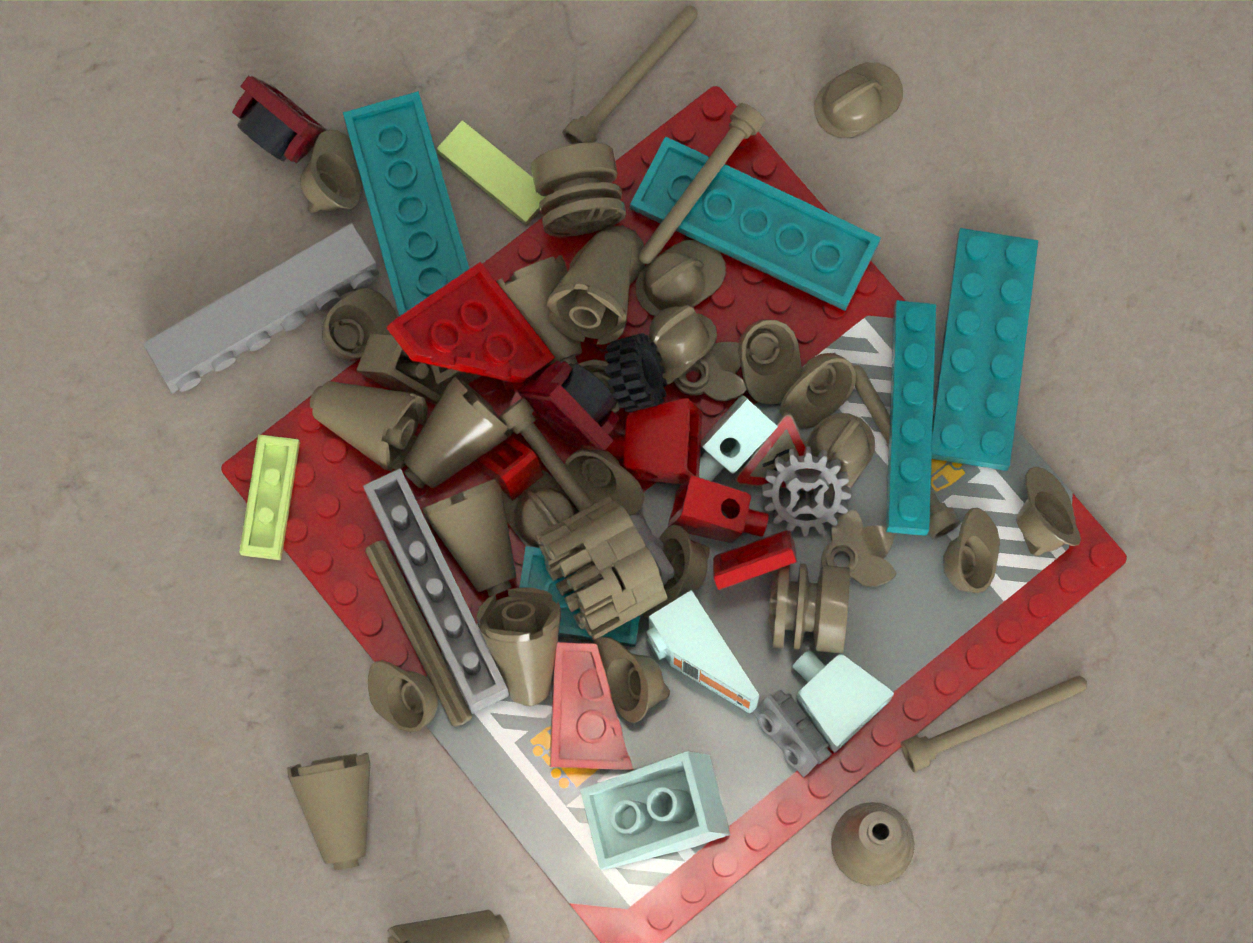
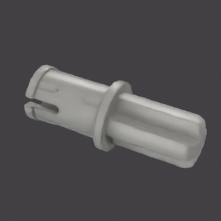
M631 515L630 518L657 564L663 585L667 584V581L674 577V569L663 552V542L652 534L642 515Z

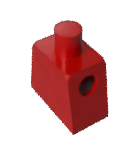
M686 398L630 412L626 417L625 435L610 436L614 441L606 450L617 460H624L625 469L637 479L683 484L691 475L699 477L702 411Z
M691 475L676 490L668 527L678 525L682 526L688 534L732 543L743 532L763 537L769 514L749 509L751 501L749 493Z

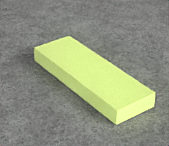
M463 120L436 148L437 153L524 225L527 226L539 213V203L545 196H541L536 192L533 177Z
M258 434L239 551L242 556L273 560L282 559L300 445L298 439Z

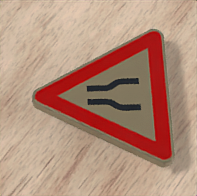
M784 413L776 423L778 427L735 476L737 484L762 487L763 484L769 483L765 477L766 470L777 471L775 458L780 457L785 461L790 460V449H794L798 456L804 455L806 444L791 413ZM783 481L780 488L787 489L786 483Z

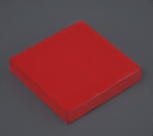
M784 530L715 555L713 557V578L718 590L796 563L795 542L791 531Z

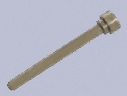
M686 6L586 117L581 116L578 120L573 119L566 126L562 133L571 145L596 142V135L599 132L598 126L697 18L698 12L695 7Z
M739 103L730 115L732 121L729 123V132L640 251L639 259L642 263L650 264L654 261L742 139H748L750 135H756L763 126L765 119L756 109L748 104Z
M853 365L856 371L855 388L889 446L890 415L864 369L860 365ZM931 488L929 534L932 539L951 532L961 522L953 508H947L945 503L940 504Z
M525 397L515 402L498 416L508 426V430L512 428L516 434L519 432L522 434L579 512L594 504L533 423L536 420L532 415L534 409Z
M1076 676L930 739L927 736L919 738L917 735L901 742L904 757L913 772L930 766V761L936 759L935 754L1083 692L1087 688V681L1084 677Z

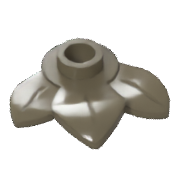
M715 343L714 347L674 381L676 387L686 395L697 396L704 393L716 401H728L743 395L747 391L744 380L736 375L741 367L738 354L739 343ZM691 371H696L701 375V379L697 382H690L687 380L686 375Z
M855 509L838 517V524L836 526L833 525L831 529L832 542L823 550L821 564L837 566L834 562V557L843 554L849 559V564L845 567L850 568V578L866 587H875L891 581L897 573L893 566L884 558L892 547L895 533L886 532V526L873 525L863 527L860 515Z

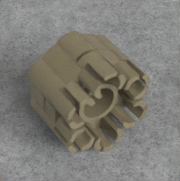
M609 496L535 535L536 541L540 544L538 546L546 559L544 560L546 569L552 581L554 582L563 576L564 578L567 577L555 584L560 594L563 596L572 590L576 591L565 597V602L570 612L578 608L581 609V612L574 615L573 618L581 629H586L593 640L667 601L659 569L651 552L626 510Z

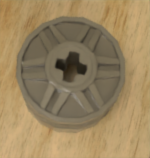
M597 142L567 145L550 150L531 162L535 190L539 195L545 196L539 203L540 213L544 215L542 224L545 233L558 237L590 234L608 226H613L625 218V205L620 200L622 190L618 185L611 183L617 178L618 172L613 148L609 145Z
M800 563L798 582L789 581L790 565L779 568L771 584L768 624L773 640L772 647L783 648L785 630H793V649H800L805 632H813L816 651L843 653L848 614L850 568L822 565L817 583H809L806 564Z

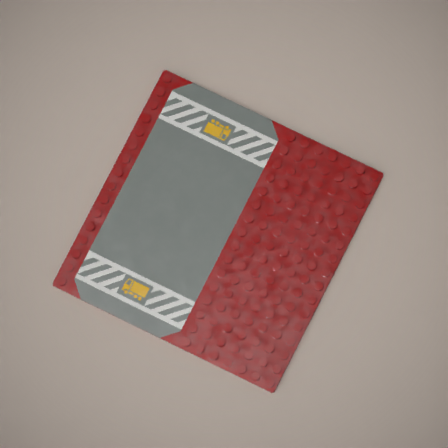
M713 86L615 161L618 174L617 178L611 183L618 185L622 190L620 200L624 202L626 215L623 220L613 226L623 225L636 231L644 246L660 223L631 210L630 203L665 136L708 157L712 155L729 132V123L732 121L730 115L737 107L720 87ZM759 131L756 135H750L748 139L743 138L725 163V165L828 212ZM542 217L482 264L495 281L503 278L504 283L511 281V277L514 275L513 272L550 257L556 259L559 255L563 256L568 271L575 255L597 232L567 237L552 236L544 232ZM675 231L657 256L678 243L694 239ZM720 252L725 261L726 272L722 285L711 296L693 307L697 314H702L711 319L716 326L717 339L715 343H739V338L747 326L758 320H777L785 323L794 332L798 341L802 369L809 359L824 353H836L847 359L852 365H860L890 415L894 305L897 300H906L872 261H870L846 311ZM638 277L629 286L627 323L623 334L618 339L641 333L649 335V327L655 317L642 308L636 296V281ZM936 335L933 414L943 343ZM585 337L584 343L580 342L582 353L575 356L577 364L595 359L606 361L605 354L608 353L606 348L610 343L605 345L597 344L598 339ZM361 359L355 361L331 380L333 382L388 389L357 371ZM544 367L528 380L536 381L547 368ZM740 367L736 375L743 379L742 367ZM691 371L686 375V378L690 382H697L701 379V375L696 371ZM481 376L468 384L493 407V410L497 413L496 417L511 406L510 402L515 394L514 390L506 392L502 380ZM672 382L663 387L666 390V397H663L664 402L662 404L688 398L702 411V440L739 397L728 401H716L704 393L690 396L682 393L675 383ZM854 386L852 394L846 402L831 415L850 413L861 418L870 426L875 437V451L870 462L852 486L851 498L844 501L847 503L848 511L855 509L858 512L863 527L873 525L886 526L889 446ZM748 391L743 394L774 424L782 417L780 414L781 402L777 404H763L755 401ZM310 396L261 434L298 439L300 442L283 549L374 662L383 660L392 663L404 671L417 672L428 678L366 553V548L371 544L381 540L386 542L445 660L363 487L396 470L392 469V471L383 469L313 417V409L310 407ZM426 402V403H427V406H428V409H427V420H428L429 416L431 415V413H432V411H433V409L435 408L436 405H435V404H432V403H429V402ZM620 408L615 413L619 419L614 429L608 434L609 436L625 435L626 417L630 412ZM538 414L539 419L538 423L535 424L565 464L567 458L580 448L568 446ZM418 424L415 436L418 437L424 425ZM815 427L799 428L804 441H806ZM1016 427L1011 463L1008 471L931 459V488L940 504L945 503L947 508H953L961 523L951 532L932 539L929 532L926 536L895 533L892 547L884 560L893 566L897 574L891 581L883 585L866 587L850 578L843 653L816 651L813 632H805L800 649H793V630H785L783 648L772 647L773 640L768 624L771 584L778 569L718 590L713 578V557L786 530V521L783 520L778 524L773 522L775 510H765L764 501L769 497L762 495V487L739 485L736 483L735 476L746 461L735 473L732 474L724 467L713 479L712 482L749 493L751 495L749 509L769 514L763 537L743 532L734 542L727 543L688 534L690 540L702 543L710 548L705 580L702 586L693 593L758 692L757 707L769 694L773 695L781 689L785 695L790 693L793 700L807 716L797 724L799 729L802 730L812 723L797 700L798 692L807 682L792 667L809 649L825 666L838 654L846 656L894 693L891 701L836 753L828 747L827 749L832 755L823 763L817 764L805 777H802L799 771L786 761L783 751L771 735L766 734L762 730L753 712L748 713L674 669L665 657L661 660L657 659L646 640L649 638L646 633L649 630V619L641 614L635 647H624L632 654L652 657L658 663L662 671L663 681L670 690V695L667 699L659 701L656 706L648 709L643 719L636 723L628 722L615 709L633 770L686 751L710 755L730 831L728 836L696 847L601 870L580 789L633 770L549 767L553 677L550 694L541 703L534 706H524L514 702L508 696L473 713L470 721L457 727L452 726L437 696L438 708L434 719L426 727L600 943H664L902 747V741L920 733L1126 563L1127 556L1125 552ZM514 432L511 435L533 450L520 432L518 434ZM258 437L224 462L221 467L223 475L246 503L248 501ZM726 438L720 444L721 451L725 453L731 452L736 446V440L734 438ZM702 446L700 451V457L706 452V450ZM537 456L541 470L548 472L552 476V474L549 472V470ZM618 460L620 466L625 469L624 460ZM473 461L435 488H431L426 484L421 489L405 475L404 471L408 466L405 465L401 469L424 518L423 508L492 480L480 465ZM1036 466L1046 469L1053 474L1065 488L1073 507L1076 526L1081 537L1079 545L1071 546L1065 544L1057 550L1044 552L1039 556L1030 553L1016 521L1018 512L1028 498L1025 475L1030 468ZM633 476L639 482L645 499L642 508L636 514L642 515L652 534L660 538L661 534L668 527L676 490L682 484L644 481ZM779 489L781 500L785 498L784 494L789 491L788 489ZM971 508H980L987 513L997 527L1000 538L995 576L991 585L984 592L979 593L964 592L954 587L944 573L943 555L949 543L959 536L965 514ZM836 512L837 517H840L842 514H844ZM425 518L478 627V610L489 598L486 590L481 592L476 590ZM828 521L823 523L824 533L819 534L815 527H809L807 536L802 535L801 527L796 526L791 532L795 542L797 562L790 565L789 581L798 582L799 566L801 563L807 565L809 583H817L822 568L821 556L823 550L832 542L831 529L833 525ZM507 523L516 577L510 579L509 582L512 587L510 589H514L520 586L526 546ZM839 554L834 557V562L839 567H845L849 564V559L845 555ZM509 589L495 594L496 601L508 597ZM558 636V642H567V643H592V642H593V641H590V640H583V639H577V638H570V637Z

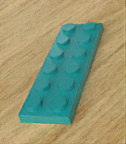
M419 91L343 112L399 316L469 269Z
M665 136L630 203V209L661 224L709 157ZM725 164L676 229L681 234L846 311L881 240V237Z
M960 228L958 231L933 414L932 459L1008 471L1010 467L1039 240Z

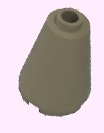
M613 231L596 234L549 295L546 308L549 307L550 310L548 315L550 322L561 333L573 340L584 343L585 337L598 339L597 344L605 345L616 341L624 332L627 323L632 248L630 243L621 234Z
M559 255L556 259L550 257L513 272L514 275L511 277V281L504 283L503 278L497 280L496 282L555 356V359L545 368L550 367L557 360L561 363L566 361L568 364H577L575 356L582 353L581 343L561 333L550 322L548 318L550 310L549 307L546 308L550 293L567 273L563 256Z
M455 375L447 385L406 455L404 463L408 468L404 473L421 489L426 484L431 488H435L508 439L514 433V430L512 428L508 430V426L496 417L497 413L493 410V407L471 386Z
M328 381L323 386H318L310 399V407L313 409V417L380 467L392 471V469H402L406 465L404 459L417 438L415 433L418 424L425 425L427 421L428 406L426 400L415 393Z
M497 478L423 508L425 518L478 592L486 590L490 597L512 588L509 580L516 577L502 489Z
M514 588L508 590V597L496 601V595H493L479 607L477 614L478 627L507 686L510 698L524 706H534L546 699L551 691L561 608L558 602L556 604L553 601L552 594L536 588Z
M356 753L312 761L310 766L301 767V764L287 767L288 778L324 863H333L334 870L359 866L358 858L366 856L370 777L368 753H363L359 756Z
M863 803L846 811L836 823L831 838L833 856L839 869L852 881L866 886L882 885L897 879L908 868L914 854V836L908 821L896 809L882 803ZM872 832L879 834L884 840L876 839Z
M490 910L400 924L388 928V932L392 935L388 937V943H505V939L509 938V931L503 917L500 914L495 916Z

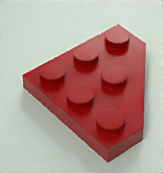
M481 261L393 320L387 326V330L411 361L522 384L555 359V356Z

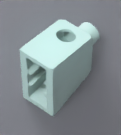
M741 395L701 440V446L706 452L700 457L699 477L713 481L724 467L732 474L735 473L778 426L745 396ZM726 438H734L736 446L732 451L728 453L722 452L720 444Z
M809 649L792 665L807 682L798 692L797 700L834 753L885 707L894 695L888 687L842 654H838L825 666Z

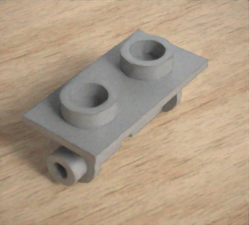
M780 689L773 695L769 694L753 711L762 730L766 734L771 735L783 751L786 761L796 768L802 777H805L817 764L823 763L832 755L827 749L830 745L812 723L802 730L799 729L797 724L807 716L793 700L790 693L785 695Z

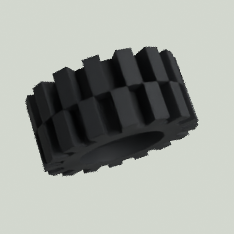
M644 333L612 341L606 348L608 353L605 354V360L608 362V365L605 366L606 373L610 374L608 384L609 387L613 386L614 391L612 394L615 399H619L618 405L624 408L626 412L660 405L664 402L663 397H666V390L663 387L667 386V380L663 378V373L666 372L664 366L660 364L662 357L660 353H656V344L651 342V338Z

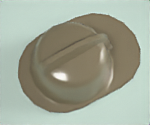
M866 62L854 66L829 81L819 91L815 100L816 119L819 125L830 135L838 138L855 137L887 119L898 110L903 99V86L898 75L885 65Z
M326 130L318 135L314 143L310 162L300 177V186L304 195L309 200L308 210L311 213H316L319 210L333 212L339 208L352 209L358 205L360 200L362 180L351 141L346 134L338 130Z
M685 240L657 256L652 263L647 264L641 270L636 281V296L642 308L653 316L669 307H683L688 304L694 307L721 287L726 275L725 261L719 251L696 240Z
M689 304L683 307H669L660 311L653 318L649 327L648 336L651 338V342H654L657 346L656 353H660L662 357L660 364L665 368L666 373H663V378L667 380V385L680 378L699 359L705 356L714 347L717 339L716 326L711 319L702 314H697Z
M836 413L826 417L816 425L805 441L806 446L811 447L812 456L817 457L824 449L827 451L828 463L837 458L840 460L841 468L839 472H848L849 482L844 486L852 488L868 465L875 451V437L870 426L861 418L850 413ZM832 482L829 484V489L824 492L827 495L828 501H831L834 493ZM806 491L810 495L814 493V491Z
M1037 466L1030 468L1025 475L1028 498L1016 518L1017 525L1023 534L1030 553L1039 556L1044 552L1057 550L1065 544L1071 546L1079 545L1081 537L1076 526L1073 507L1065 488L1046 469Z
M543 470V476L528 489L524 490L514 501L502 490L507 523L525 546L539 548L538 545L540 544L536 541L535 535L579 512L554 477Z
M672 525L667 527L659 538L663 542V552L674 569V577L669 579L667 584L663 585L667 601L643 613V616L649 619L650 615L690 590L692 592L697 591L705 580L710 548L702 543L690 540L687 531L682 526Z
M600 637L592 642V644H597L614 707L625 720L634 723L640 721L648 709L669 697L670 690L663 681L662 671L652 657L632 654L621 643L611 637Z

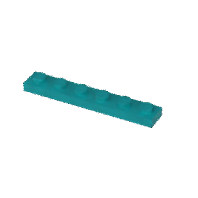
M897 300L894 305L886 532L926 536L929 532L936 304Z

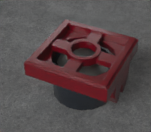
M249 75L240 87L245 92L237 101L232 111L234 115L241 119L237 124L238 128L277 159L283 162L289 159L297 164L312 149L318 135L327 129L275 86Z
M557 360L536 381L526 380L518 389V394L522 398L525 397L531 407L568 446L605 451L614 441L608 434L614 429L619 419L613 411H610L616 405V400L609 389L596 376L580 365L568 364L566 361L561 363Z

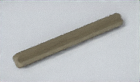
M381 540L371 544L366 548L367 556L430 682L435 687L437 696L452 726L457 727L467 723L472 719V714L386 542Z

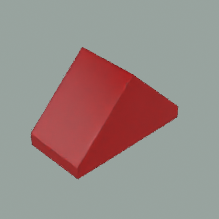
M512 436L475 460L492 480L497 478L501 489L512 501L543 476L538 458L533 450Z

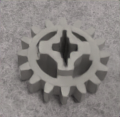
M806 446L803 456H798L794 449H790V460L785 461L777 457L775 458L777 471L767 469L765 472L766 480L769 483L762 485V495L769 498L764 501V508L766 511L775 510L773 522L778 524L785 520L786 530L792 532L796 526L801 527L802 535L807 536L809 527H815L819 534L824 533L823 523L828 521L836 526L838 524L836 512L846 514L848 511L847 503L844 501L851 498V488L844 486L849 482L848 472H839L841 462L838 458L828 463L827 451L824 449L817 457L812 456L810 446ZM784 481L789 491L784 494L785 498L781 500L779 489ZM832 482L834 493L829 502L824 492L829 489V484ZM803 488L805 492L800 495L799 489ZM813 488V489H814V493H813L812 495H810L808 492H806V491H810V490Z

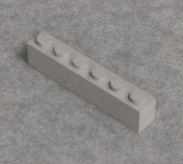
M351 223L142 344L171 393L180 390V392L190 390L200 383V377L212 370L218 372L228 368L236 361L235 357L248 349L250 351L261 349L270 342V337L283 329L291 331L299 327L306 320L305 317L318 309L320 311L328 310L340 301V296L352 289L356 291L371 285L375 280L374 277L379 274L377 263Z
M401 468L364 485L367 498L471 713L473 714L508 697L507 686Z

